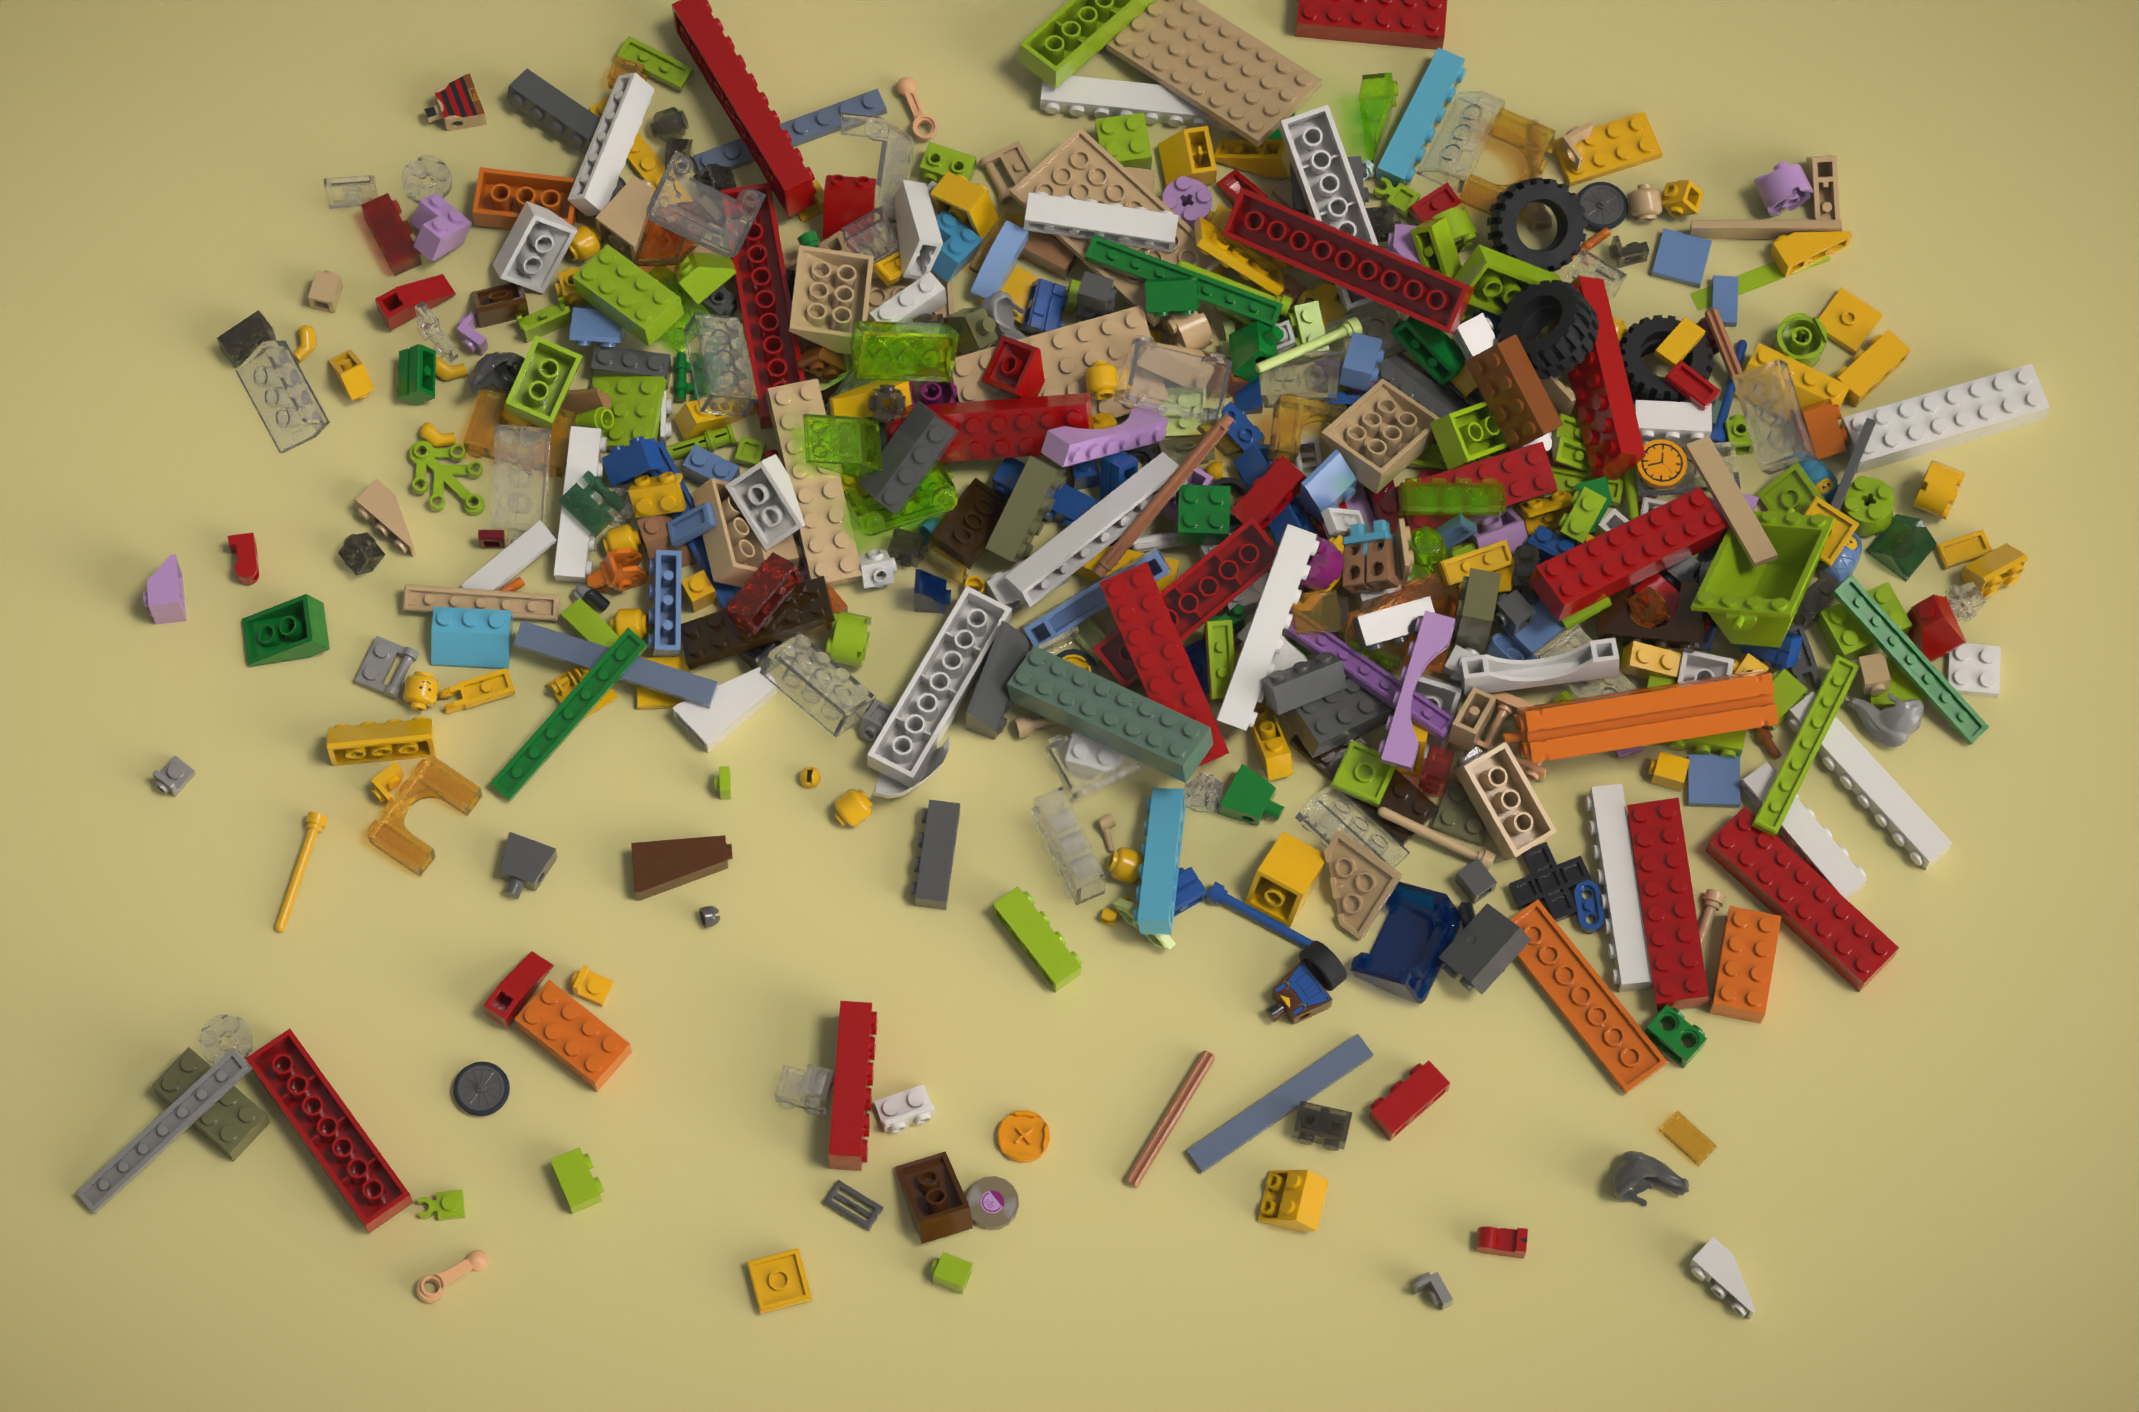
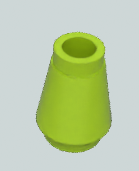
M598 407L577 414L575 421L577 427L602 429V432H606L614 424V415L610 409Z

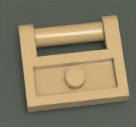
M1019 141L988 154L979 160L982 169H986L999 192L998 197L1002 204L1014 199L1010 196V190L1014 186L1007 188L994 164L999 161L1001 162L1014 186L1034 169Z

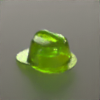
M1428 526L1413 530L1411 532V541L1408 542L1409 550H1413L1414 555L1411 576L1423 585L1437 584L1443 580L1437 563L1448 559L1445 541L1436 530L1428 528Z

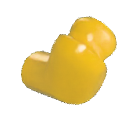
M303 325L298 329L301 345L292 353V356L299 363L316 348V333L311 326Z

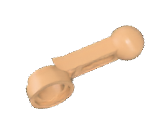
M903 77L897 82L896 87L898 93L905 97L914 119L912 126L913 134L920 140H930L937 133V122L932 116L924 115L915 94V81L910 77ZM928 124L932 130L928 134H922L918 131V126Z
M474 1250L468 1254L466 1260L443 1273L422 1277L416 1287L418 1297L426 1303L437 1302L442 1297L444 1287L471 1271H482L488 1263L486 1254L483 1251ZM433 1282L437 1285L438 1291L433 1294L428 1293L424 1289V1284Z

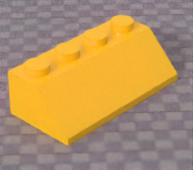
M1759 343L1747 364L1734 396L1798 427L1803 426L1808 431L1801 407L1831 398L1832 404H1838L1839 409H1841L1850 386Z
M420 716L409 721L390 719L386 723L376 724L375 722L367 721L356 726L338 724L334 728H328L327 751L332 766L436 757L432 718L428 719L427 717Z

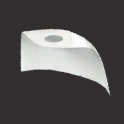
M950 736L935 750L915 786L910 788L880 773L873 795L888 799L902 797L923 784L943 764L949 751Z

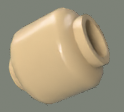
M1652 184L1637 185L1638 189L1632 191L1629 195L1631 215L1637 217V221L1656 220L1657 216L1662 213L1661 191L1653 189Z

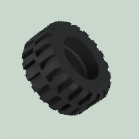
M1550 178L1522 180L1508 186L1506 191L1501 192L1496 197L1498 201L1492 204L1489 210L1492 212L1491 218H1487V226H1490L1491 231L1487 233L1488 240L1493 241L1494 246L1491 248L1495 251L1549 272H1554L1572 262V257L1578 255L1582 249L1579 245L1581 242H1585L1587 235L1583 233V228L1587 227V219L1583 220L1582 217L1585 209L1583 205H1578L1577 200L1579 197L1575 193H1570L1568 191L1569 187L1565 184H1558L1556 180ZM1534 202L1543 203L1548 206L1557 221V233L1554 241L1550 246L1542 250L1528 248L1523 244L1517 233V218L1524 206Z
M1549 280L1540 281L1538 285L1532 284L1528 286V289L1524 292L1521 290L1516 294L1517 297L1513 301L1510 300L1507 304V310L1503 311L1500 316L1501 323H1498V343L1516 334L1539 379H1550V376L1557 378L1562 376L1563 372L1567 371L1569 373L1574 370L1576 364H1581L1585 360L1584 356L1587 353L1590 354L1592 351V343L1596 342L1597 330L1599 329L1597 314L1580 291L1572 284L1562 280H1552V282ZM1556 320H1560L1552 332L1536 340L1544 327Z
M1654 315L1651 320L1649 317L1640 319L1639 324L1634 323L1631 325L1628 332H1625L1621 338L1619 346L1633 404L1635 400L1691 402L1664 381L1665 377H1660L1650 372L1641 360V357L1655 352L1681 321L1676 320V316L1668 315V318H1662V315ZM1703 336L1682 361L1709 381L1713 369V352L1710 347L1708 348L1709 341Z

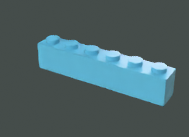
M1439 47L1437 48L1377 167L1375 179L1380 180L1382 177H1385L1391 181L1394 187L1399 182L1403 185L1406 182H1412L1416 172L1413 168L1416 162H1422L1426 153V149H1423L1426 142H1432L1436 133L1434 127L1437 122H1442L1446 113L1444 107L1447 102H1452L1456 94V89H1454L1456 83H1461L1467 71L1464 69V58Z
M1152 788V797L1147 799L1146 805L1149 820L1144 822V835L1147 836V840L1142 842L1141 847L1144 864L1139 865V879L1142 880V883L1136 889V899L1139 902V908L1134 909V924H1138L1140 934L1172 935L1186 799L1184 789Z

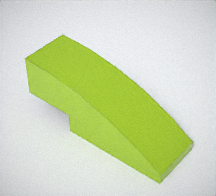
M581 598L560 614L580 639L610 648L619 638L611 627Z

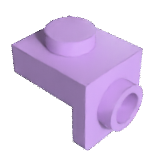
M472 311L468 316H463L458 322V339L462 341L463 346L472 353L476 351L483 356L488 350L487 338L474 330L478 325L477 314Z

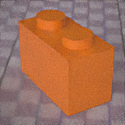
M1830 398L1801 407L1817 460L1847 451L1845 443H1848L1849 439L1846 429H1840L1838 420L1842 419L1838 404L1833 405Z

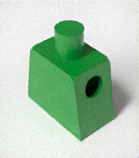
M1254 322L1229 335L1232 374L1250 383L1262 373H1258L1255 370V364L1278 355L1277 342L1284 337L1282 330L1278 326L1270 328L1260 322Z
M1242 764L1219 805L1218 814L1259 826L1264 815L1278 821L1285 807L1272 801L1276 788Z

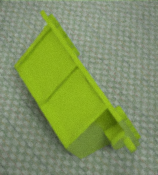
M1791 507L1788 508L1786 513H1776L1773 510L1765 512L1753 511L1778 554L1777 560L1755 568L1729 526L1691 605V610L1708 612L1731 644L1780 648L1814 575L1829 533L1835 522L1834 517H1828L1823 514L1801 515Z

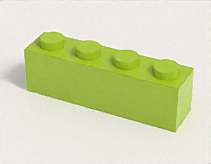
M1443 217L1425 221L1410 230L1421 264L1454 278L1462 265L1447 218ZM1468 304L1461 321L1476 312L1475 306Z
M1016 887L993 903V913L1052 989L1057 992L1081 975L1080 965L1082 962L1074 951L1070 953L1066 948V941L1058 931L1054 932L1049 926L1050 921L1043 911L1038 912L1033 906L1035 902L1027 891L1022 892L1019 887Z

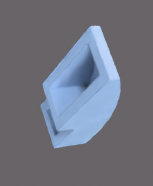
M1006 220L982 264L972 286L971 294L985 300L993 293L1001 291L1017 265V258L1029 240V231L1023 230L1022 227Z

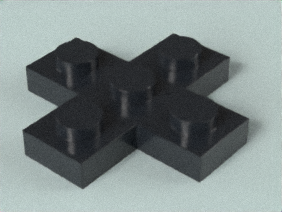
M1547 842L1534 846L1522 853L1531 875L1511 882L1508 886L1518 908L1527 907L1538 899L1539 901L1543 900L1549 914L1556 922L1576 915L1578 909L1569 890L1575 888L1578 883L1586 880L1591 881V876L1582 857L1578 856L1556 864Z

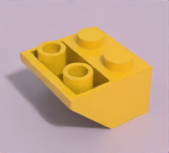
M1208 126L1183 129L1158 144L1166 187L1181 176L1196 179L1204 185L1216 183L1217 168Z
M2005 543L1964 566L1960 578L1976 601L1982 597L1987 599L1998 592V588L2004 585L2009 587L2020 579L2019 575L2024 571V565L2028 557L2023 552Z
M1310 1170L1269 1171L1257 1221L1297 1232L1317 1231L1329 1181Z

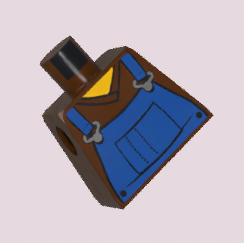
M1302 960L1273 988L1272 998L1276 1003L1268 1007L1266 1013L1273 1022L1286 1015L1292 1024H1297L1329 1009L1333 999Z

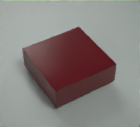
M478 530L480 548H506L504 530Z

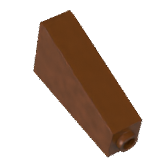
M725 835L631 843L636 901L644 900L728 869V859H733L732 844H726Z

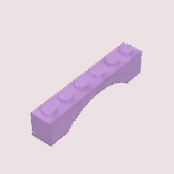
M1145 405L1131 409L1129 417L1125 422L1111 428L1082 429L1062 426L1047 431L1041 453L1060 466L1066 467L1158 443L1166 435L1169 419L1150 406Z
M1426 610L1423 617L1418 616L1415 631L1419 633L1416 642L1411 641L1407 656H1411L1409 666L1404 665L1400 677V680L1404 681L1402 690H1397L1395 693L1393 705L1397 707L1394 716L1389 715L1385 730H1388L1389 734L1386 741H1381L1378 755L1382 756L1381 762L1408 771L1413 769L1419 749V743L1411 721L1413 693L1420 676L1429 663L1437 655L1449 648L1456 624L1455 618Z

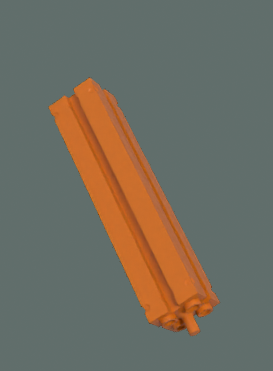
M1755 670L1551 702L1530 707L1517 708L1518 714L1514 715L1516 730L1520 731L1504 733L1503 739L1507 743L1518 742L1520 756L1524 755V759L1531 763H1538L1545 760H1557L1762 726L1778 725L1777 709L1773 698L1772 673L1765 672L1764 670Z

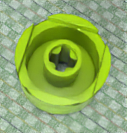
M1462 206L1461 211L1458 207H1454L1432 217L1433 219L1447 218L1456 249L1460 248L1461 251H1465L1475 245L1473 241L1477 238L1478 232L1465 206Z
M1805 313L1791 314L1780 323L1773 340L1772 349L1812 368L1819 362L1827 340L1826 329L1822 322L1815 317L1806 316Z
M1865 476L1857 477L1850 484L1843 501L1842 513L1859 523L1855 531L1857 535L1869 537L1888 529L1893 520L1895 499L1893 488L1882 480Z
M841 611L840 614L834 613L836 621H833L831 626L834 637L828 639L826 648L828 658H831V662L862 668V660H865L871 633L867 629L868 625H872V617Z

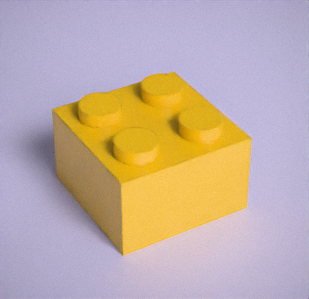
M947 171L930 193L939 214L946 210L982 239L999 219L995 211V205L990 199L988 189L982 184L969 182L960 174L955 175Z

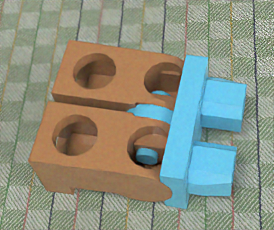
M1383 519L1373 522L1372 533H1367V526L1364 524H1351L1349 536L1343 537V544L1345 545L1343 587L1352 594L1375 591V589L1384 590L1399 587L1398 577L1395 575L1396 538L1391 535L1390 524Z

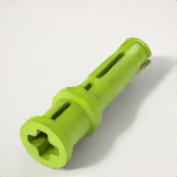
M727 423L726 427L713 431L708 429L706 432H703L704 435L666 446V449L672 460L688 456L694 444L705 450L709 449L712 452L716 451V448L727 444L736 445L731 424Z

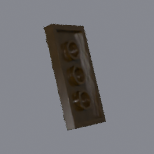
M975 477L932 532L928 541L968 569H971L986 549L985 547L1008 500Z

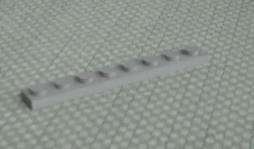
M232 1048L80 1188L76 1194L92 1213H97L253 1068L237 1049Z

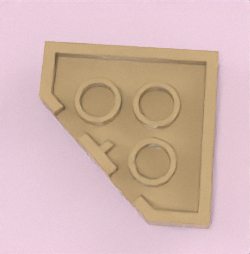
M1338 830L1324 851L1326 863L1328 862L1331 874L1329 879L1333 898L1336 899L1339 913L1337 918L1341 927L1361 940L1365 937L1403 874L1348 834Z

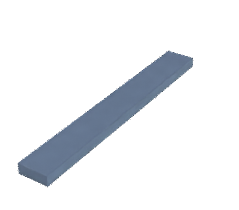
M525 621L521 622L513 643L514 647L587 670H591L609 650L608 647ZM640 657L619 679L708 708L711 706L718 686L717 681Z
M1356 1034L1187 1149V1155L1202 1174L1373 1057V1053L1359 1034Z

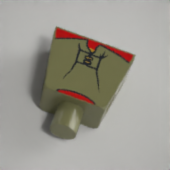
M983 307L964 308L942 318L959 356L987 349L998 340L995 332L996 323L994 319L988 317Z

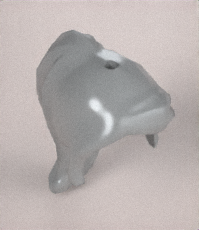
M997 291L982 301L980 307H983L988 317L994 319L996 323L995 332L998 340L993 345H998L1002 335L1015 340L1026 338L1021 331L1013 328V309L1021 314L1025 313V310L1014 303L1009 293Z
M1889 693L1888 698L1896 703L1895 706L1879 711L1874 705L1865 700L1850 697L1847 705L1857 711L1862 723L1871 736L1885 746H1901L1907 741L1909 735L1920 727L1924 705L1918 699L1901 701L1894 697L1892 693Z

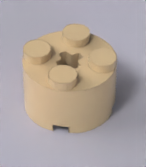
M1194 310V314L1179 315V311H1171L1168 316H1165L1159 322L1162 329L1166 330L1169 338L1166 339L1167 345L1201 350L1213 343L1209 341L1213 338L1204 313L1199 314Z

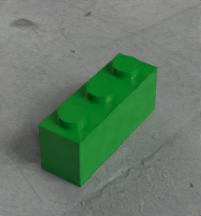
M1403 314L1390 331L1441 386L1456 377L1466 364V358L1461 349L1444 331Z

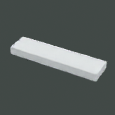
M540 520L461 584V586L472 589L498 590L554 545L557 539Z

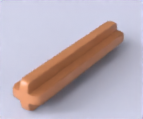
M1712 308L1707 310L1705 317L1730 379H1739L1743 376V371L1718 309Z

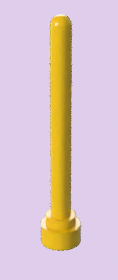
M308 812L305 821L308 831L275 925L277 932H283L286 928L317 834L321 833L322 829L326 827L328 818L322 814Z

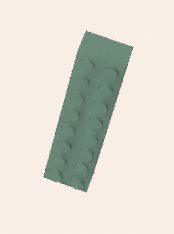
M1036 646L1032 648L1007 683L1012 702L1184 783H1187L1213 746L1209 726Z

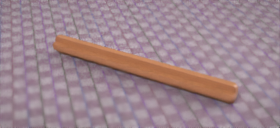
M1205 1050L1202 1051L1127 1175L1126 1183L1132 1187L1137 1188L1213 1064L1215 1056Z

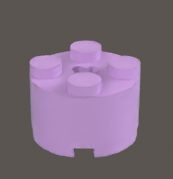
M1786 161L1774 166L1773 172L1768 175H1762L1754 180L1756 190L1770 216L1781 215L1780 210L1787 207L1789 211L1800 207L1811 198L1810 193L1814 192L1802 167L1798 163L1788 165Z
M1181 176L1165 188L1162 202L1195 231L1194 223L1197 219L1202 217L1207 220L1211 212L1212 194L1202 182L1187 176Z

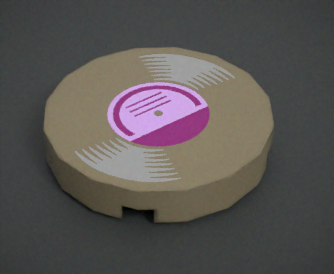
M997 1176L984 1177L976 1181L969 1189L966 1197L970 1206L972 1221L984 1229L997 1230L1009 1225L1016 1217L1019 1207L1018 1194L1014 1186L1006 1179Z

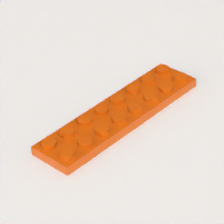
M1538 899L1510 918L1531 940L1516 958L1625 1095L1667 1065L1668 1061Z

